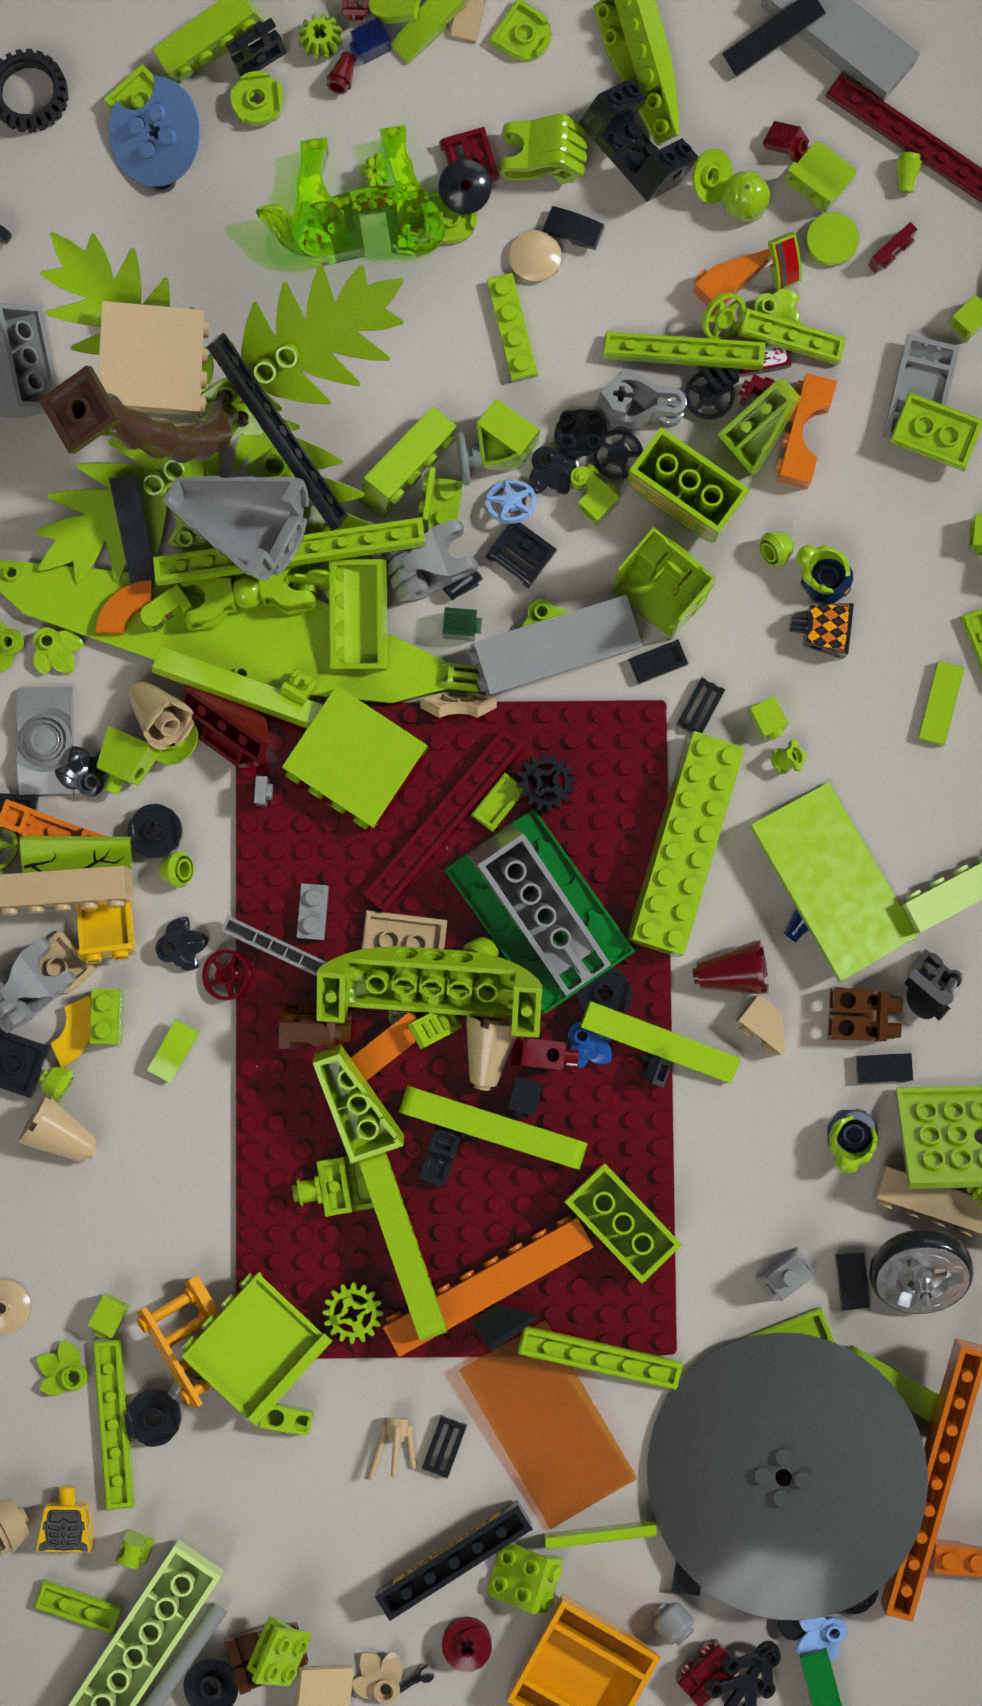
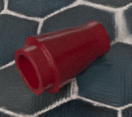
M343 52L340 59L327 75V87L334 93L345 94L347 90L351 89L354 66L357 60L353 54Z

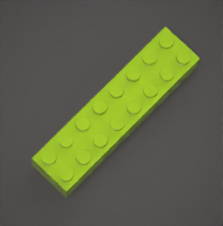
M696 731L686 736L626 939L628 942L675 957L684 956L745 747Z

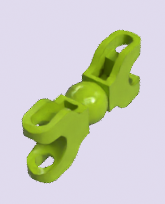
M310 564L286 567L278 576L275 574L270 575L269 580H260L250 575H243L234 582H232L231 578L216 577L179 583V587L185 593L202 594L205 596V601L201 607L188 611L185 614V627L192 631L213 629L218 627L229 613L238 611L237 606L243 609H252L261 602H263L264 607L273 605L287 614H297L314 609L317 602L312 592L308 590H293L289 587V576L295 573H307Z

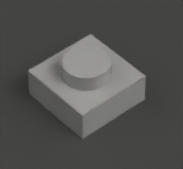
M256 776L254 804L267 807L268 800L273 798V784H269L268 777Z

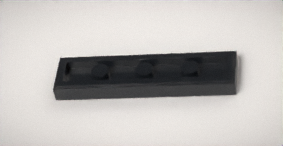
M797 0L722 55L735 76L739 77L826 15V12L818 0Z
M136 472L109 477L130 583L155 580L153 552Z

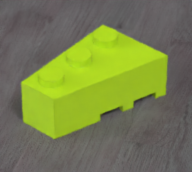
M781 378L774 382L717 434L751 475L761 470L801 397L785 378Z

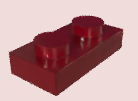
M909 222L872 256L868 264L870 269L874 273L881 267L884 270L887 269L896 260L894 256L900 250L905 252L915 242L913 237L918 229Z

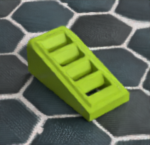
M430 1013L410 1023L408 1027L419 1047L423 1049L461 1029L462 1025L457 1015Z

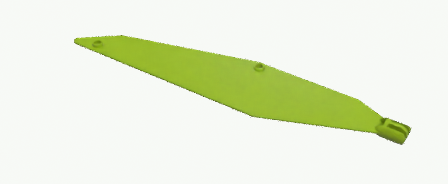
M0 559V592L24 615L154 661L162 646L237 674L245 672L247 673L246 677L281 689V686L293 670L298 668L301 673L308 677L309 675L312 676L313 680L318 682L311 696L329 697L337 685L358 700L397 703L446 689L479 692V687L476 685V677L480 675L476 674L479 673L476 665L449 663L387 633L388 669H330L329 604L319 599H316L317 604L314 609L297 614L284 613L273 605L264 607L263 602L252 609H243L237 606L238 611L229 613L218 627L199 631H192L185 627V615L183 612L167 621L162 630L150 631L142 622L140 611L132 616L127 623L124 635L96 634V624L103 606L117 591L131 584L128 572H122L120 580L115 582L112 570L91 568L80 583H76L74 567L60 566L40 571L38 567L41 563ZM11 571H17L14 577H8ZM152 580V600L176 584L157 586L155 580ZM182 590L193 606V609L201 607L204 603V595L187 594Z

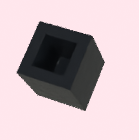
M516 1076L507 1107L512 1109L511 1115L527 1119L528 1114L534 1116L543 1084Z

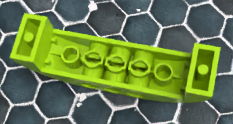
M402 946L375 947L338 956L322 965L317 971V1021L344 1023L348 1007L512 1019L511 1036L539 1038L542 984L531 972L503 958L460 950Z

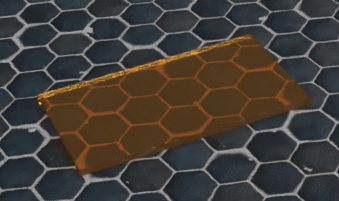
M546 1320L540 1321L539 1324L534 1326L535 1328L552 1331ZM520 1334L469 1365L463 1366L459 1372L549 1528L552 1529L620 1488L634 1482L637 1476L572 1366L517 1354Z

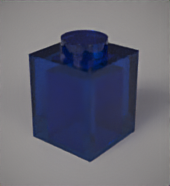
M379 17L350 31L352 42L349 43V47L356 58L360 57L363 64L392 51L391 39Z

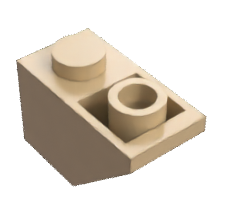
M756 995L736 1022L741 1025L738 1029L751 1039L753 1036H756L761 1040L762 1044L760 1046L769 1054L774 1055L777 1053L782 1055L786 1048L781 1012L760 995Z

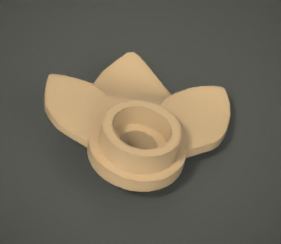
M391 1651L382 1659L374 1653L363 1652L360 1657L362 1676L353 1680V1690L362 1698H375L382 1704L393 1703L399 1696L400 1685L398 1680L403 1673V1666L398 1654ZM382 1685H389L391 1687V1692H383L381 1688Z

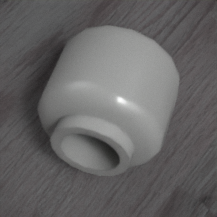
M665 1602L653 1613L657 1617L653 1622V1628L668 1645L676 1643L679 1646L694 1632L692 1628L694 1623L693 1617L678 1602H674L671 1605Z

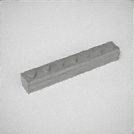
M228 915L220 930L317 976L318 969L327 963Z

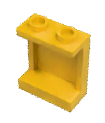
M124 903L123 908H108L107 905H97L96 910H82L81 906L76 907L79 939L77 955L81 961H85L87 964H96L102 962V959L105 958L126 960L129 958V955H136L132 903Z

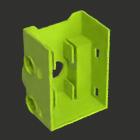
M653 527L618 568L612 591L619 597L627 595L630 606L672 640L690 617L705 603L708 593L715 586L714 581L716 578L689 552Z

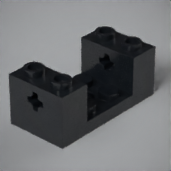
M628 79L599 93L579 121V124L642 197L649 202L678 186L694 166L699 156L683 138L660 150L642 132V129L632 120L647 100V97L642 93L638 85L631 79Z

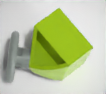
M496 398L477 422L478 446L466 447L464 434L462 432L456 434L463 484L468 486L471 483L469 468H481L483 466L493 470L520 469L538 445L540 429Z

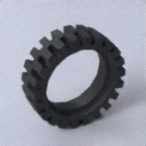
M21 49L15 50L16 54L13 56L11 52L5 54V60L0 58V120L12 129L17 128L19 132H25V129H27L29 133H35L37 128L40 131L46 130L45 125L47 124L50 127L55 124L54 119L57 118L59 120L62 117L61 111L66 110V101L69 98L67 82L59 65L49 55L45 56L43 52L38 50L34 53L32 49H26V52L23 53ZM24 68L42 70L53 82V96L50 102L42 110L32 114H19L12 111L3 99V87L6 80L14 72Z

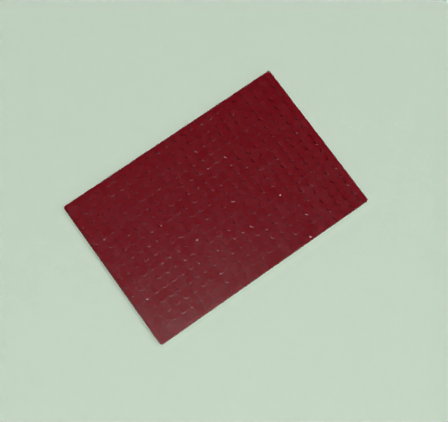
M665 701L497 702V708L478 718L467 714H451L438 718L421 709L420 702L364 703L428 745V749L419 758L378 820L375 829L371 826L364 829L353 821L355 816L347 810L343 815L330 806L333 801L323 796L320 800L307 790L310 786L303 781L296 784L285 776L287 771L282 766L307 728L254 710L266 718L270 743L263 764L245 768L236 767V920L325 962H329L346 953L361 950L366 910L383 912L363 894L504 728L520 741L524 748L385 913L447 920L444 945L446 950L463 951L466 943L477 938L492 939L443 868L531 807L535 809L536 804L534 803L529 807L526 806L529 800L527 797L520 798L493 833L471 816L504 773L508 774L516 782H522V779H519L517 774L525 772L522 768L524 762L531 765L530 758L532 756L540 760L539 758L542 753L546 754L547 759L556 754L557 762H560L562 759L566 760L563 765L565 769L572 767L573 770L568 775L569 777L576 778V781L569 786L573 787L575 791L574 793L566 794L570 798L568 803L560 801L562 808L559 810L552 805L551 812L547 813L545 807L542 806L541 810L537 813L627 938L668 800L667 705ZM542 765L536 768H540L542 771L550 770L552 767ZM552 774L548 778L546 777L544 780L542 779L543 783L541 784L542 787L539 789V792L543 788L550 786L549 782L551 781L550 779L553 776ZM559 774V785H561L563 789V779L561 774ZM256 776L268 777L269 784H273V798L268 800L267 807L254 804ZM528 779V785L532 792L534 790L533 781ZM542 795L540 797L541 800L555 799L550 795ZM301 883L329 886L325 941L297 938ZM236 939V951L247 959L251 969V979L248 988L240 997L236 998V1295L242 1289L239 1284L249 1273L254 1276L260 1272L262 1277L321 1333L326 1334L332 1340L317 1358L524 1356L517 1354L522 1331L491 1352L473 1323L474 1319L493 1307L495 1303L448 1329L446 1333L432 1338L401 1357L398 1356L383 1326L388 1323L386 1320L388 1316L399 1310L404 1314L409 1311L375 1209L371 1208L325 1217L323 1203L318 1204V1201L304 1203V1206H301L300 1201L295 1202L293 1197L292 1185H297V1179H300V1181L311 1180L316 1175H319L317 1161L348 1156L313 1065L314 1054L328 1049L326 1044L317 1047L309 1042H291L290 1049L279 1048V1023L282 1002L317 1004V976ZM629 942L635 952L613 966L627 977L632 988L631 1003L624 1014L672 1031L671 955ZM497 946L499 952L498 957L506 959ZM238 958L236 964L238 974L245 975L244 966ZM237 979L236 992L241 988L244 979ZM603 985L602 989H597L596 994L601 996V1001L605 1002L607 997H612V992L608 991V986ZM577 992L546 1014L541 1009L539 1038L517 1036V1038L565 1042L566 1049H570L571 1043L567 1036L568 1029L574 1022L582 1020L585 1013L578 1001ZM348 1007L347 1012H352L350 1042L335 1041V1046L341 1044L349 1057H353L392 1026L388 1017L389 1010ZM416 1012V1018L420 1019L430 1013ZM457 1015L462 1025L461 1029L423 1049L415 1042L367 1081L404 1134L403 1146L387 1151L386 1154L434 1291L447 1283L452 1287L461 1282L458 1277L472 1269L475 1273L484 1269L483 1263L495 1256H498L499 1259L509 1254L507 1249L517 1243L522 1242L523 1246L533 1241L531 1236L544 1228L547 1232L557 1227L555 1222L567 1215H570L571 1218L576 1217L577 1215L564 1202V1199L603 1162L675 1237L672 1066L664 1088L644 1081V1077L639 1076L637 1070H647L649 1063L642 1060V1056L651 1057V1053L612 1039L608 1042L612 1052V1060L609 1064H596L589 1060L581 1069L577 1066L564 1065L563 1070L512 1065V1048L497 1086L491 1087L489 1091L474 1088L475 1084L471 1083L469 1079L467 1016ZM580 1031L577 1034L578 1039H583L586 1036L585 1031ZM548 1050L547 1059L550 1060L552 1054L551 1051ZM516 1076L543 1084L535 1115L528 1114L527 1119L511 1115L512 1109L507 1108ZM410 1086L586 1142L588 1145L580 1170L462 1133L445 1188L420 1181L419 1176L436 1124L399 1112L406 1087ZM578 1216L577 1218L594 1247L498 1301V1303L534 1309L538 1319L529 1325L531 1327L652 1355H673L677 1351L675 1252L646 1281L641 1283ZM352 1282H356L357 1289H361L366 1284V1292L368 1294L375 1290L374 1301H382L377 1306V1310L383 1311L382 1316L376 1317L381 1322L380 1327H372L375 1334L371 1336L365 1333L366 1340L364 1342L359 1337H356L354 1344L350 1343V1337L347 1336L342 1342L339 1341L341 1334L338 1332L331 1335L330 1333L334 1327L332 1325L325 1326V1321L330 1319V1317L323 1314V1310L330 1309V1306L325 1303L326 1299L334 1300L331 1292L333 1290L339 1293L342 1292L341 1284H345L347 1289H350ZM352 1294L354 1299L359 1302L367 1301L360 1295ZM342 1298L336 1304L335 1314L342 1311L344 1307ZM349 1306V1311L345 1316H352L355 1320L362 1309H354L353 1306ZM372 1311L364 1315L362 1319L364 1327L369 1324ZM346 1323L340 1324L342 1328L353 1331L352 1326Z

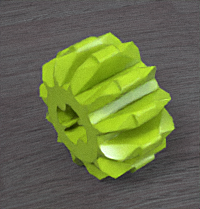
M313 13L311 16L312 21L304 19V28H299L298 35L301 37L299 45L301 48H305L304 52L307 56L314 53L316 61L320 58V55H324V58L328 60L330 58L329 52L337 54V46L343 43V39L340 36L342 28L336 26L337 22L334 17L327 20V15L323 13L321 18L317 19V16Z

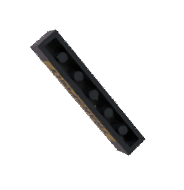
M515 1500L378 1588L375 1598L389 1621H391L533 1530L532 1522L519 1501Z

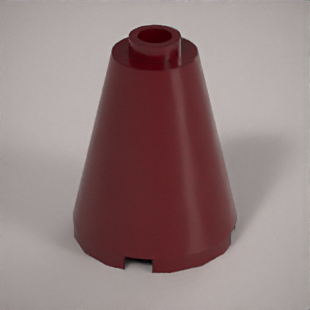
M754 940L698 961L697 967L693 968L694 983L699 984L701 989L768 994L769 983L765 984L764 980L768 976L764 948L761 946L762 941Z

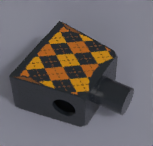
M854 603L810 605L807 609L806 618L791 616L789 632L803 633V646L835 657L845 658L849 653Z

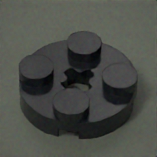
M148 804L136 811L137 813L133 815L128 824L127 832L128 837H131V845L140 854L158 859L171 854L179 848L183 837V826L180 818L172 809L162 804ZM153 824H157L158 828H163V833H160L159 838L154 839L153 835L148 834V830L152 829Z
M612 967L577 992V998L584 1011L590 1000L624 1013L631 1003L632 988L627 977L620 970ZM603 985L608 986V991L612 992V997H607L605 1002L601 1001V996L596 994L597 989H602Z
M149 1389L138 1394L129 1404L125 1415L127 1430L131 1437L146 1446H161L169 1442L180 1429L182 1411L178 1401L172 1399L168 1395V1391ZM150 1410L160 1413L161 1418L158 1420V1425H154L152 1421L147 1422L146 1417L150 1415Z

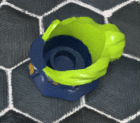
M809 544L798 550L796 562L797 565L801 566L802 578L800 584L812 600L834 604L848 595L854 578L846 555L836 548L827 545L815 548V546Z
M858 1108L856 1110H841L827 1125L828 1147L835 1156L833 1163L841 1173H854L859 1165L867 1164L872 1159L879 1144L877 1122L866 1111Z

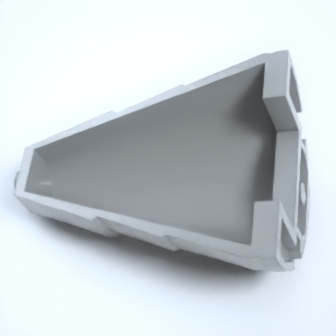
M202 476L175 478L171 486L166 490L163 499L164 504L196 535L203 536L218 552L228 557L245 574L260 580H269L272 574L278 576L293 559L300 546L307 524V518L303 517L304 506H309L305 482L303 479L293 476L254 478V476L229 478Z

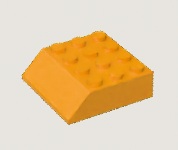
M561 1593L507 1691V1701L514 1706H635L661 1656L631 1633Z

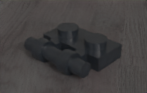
M271 17L264 22H257L253 25L254 28L245 34L236 35L233 37L234 41L226 45L230 55L239 51L231 57L239 77L248 72L259 71L287 53L279 33L273 30L268 34L269 31L276 28ZM259 38V40L248 46V44Z

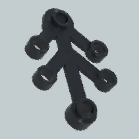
M764 1641L757 1646L754 1653L738 1658L732 1654L726 1655L721 1661V1667L729 1675H734L739 1669L751 1666L747 1673L723 1681H719L717 1678H710L705 1683V1691L712 1698H718L723 1693L734 1690L723 1706H738L744 1696L745 1703L742 1706H757L756 1690L763 1698H771L776 1691V1687L773 1684V1668L779 1664L781 1659L779 1647L773 1641ZM761 1673L762 1679L758 1682L756 1686V1679Z

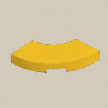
M91 996L82 998L64 1007L67 1017L65 1028L59 1038L50 1043L61 1068H65L77 1060L88 1046L90 1041Z

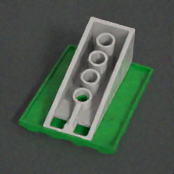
M533 807L443 868L508 961L528 970L542 984L541 1009L545 1014L635 952Z

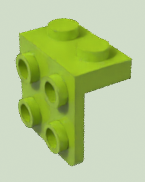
M816 141L798 163L794 162L789 167L784 182L791 189L807 198L812 205L826 213L855 177L856 169L823 143Z
M511 1543L498 1551L487 1587V1593L530 1614L548 1613L554 1602L553 1593L556 1583L562 1575L564 1559L556 1555H540Z

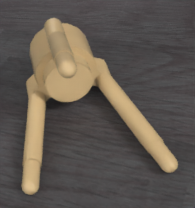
M387 1417V1424H382V1433L371 1465L369 1479L374 1478L387 1435L388 1441H393L391 1477H396L399 1442H405V1437L411 1468H416L412 1438L413 1426H409V1419Z

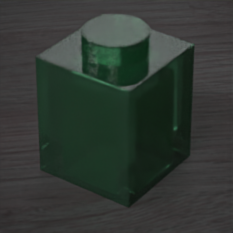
M445 607L442 636L444 639L475 641V634H481L482 618H477V610Z

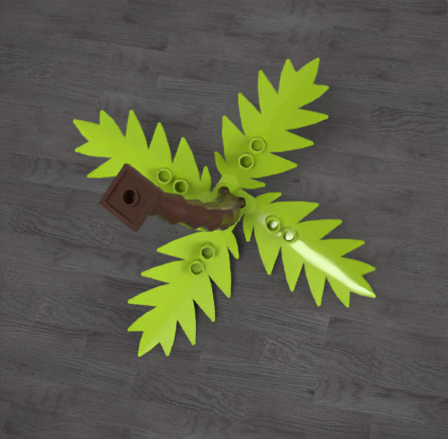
M53 231L50 233L56 255L63 267L42 270L40 275L55 286L87 299L47 310L45 313L47 316L66 322L101 327L102 301L141 304V275L135 248L130 249L114 279L106 251L95 233L90 235L85 250ZM319 265L311 285L306 318L288 283H282L276 315V336L258 302L254 301L252 303L245 324L241 358L277 411H281L282 406L268 394L303 403L327 405L331 403V400L303 372L341 384L360 386L361 382L333 353L365 360H390L388 354L357 331L386 330L403 324V319L385 309L404 282L403 278L383 280L368 285L365 267L360 265L347 279L335 302L324 266ZM168 277L163 278L142 305L170 307ZM100 332L71 345L70 349L72 351L99 355ZM211 353L208 355L207 363H202V371L207 372L206 389L201 388V397H206L205 414H200L199 421L192 423L172 422L166 418H153L141 409L123 405L117 396L106 392L92 366L87 365L39 399L41 406L69 454H76L99 436H111L114 439L108 441L109 445L140 464L113 462L79 463L77 465L79 470L109 489H76L48 493L47 498L83 514L53 521L35 531L37 535L56 540L46 552L38 567L40 571L60 567L73 561L75 582L80 583L91 570L106 540L114 581L118 582L126 565V559L109 477L136 472L153 557H157L164 529L167 506L164 504L163 499L166 490L171 486L175 478L202 477L205 471L207 476H219V451L224 450L239 435L241 437L234 454V473L239 471L249 456L246 476H254V478L295 477L228 378L220 379L208 387L214 372V358ZM283 418L291 431L300 429L299 424ZM296 437L317 470L342 464L343 460L320 446ZM322 476L340 504L364 497V492ZM347 513V518L335 530L372 524ZM174 514L178 525L181 520ZM327 524L324 532L331 531ZM365 555L338 560H357L374 558L371 555ZM329 561L320 562L321 570L329 572ZM315 563L310 564V568L308 571L312 570ZM325 590L329 600V590Z

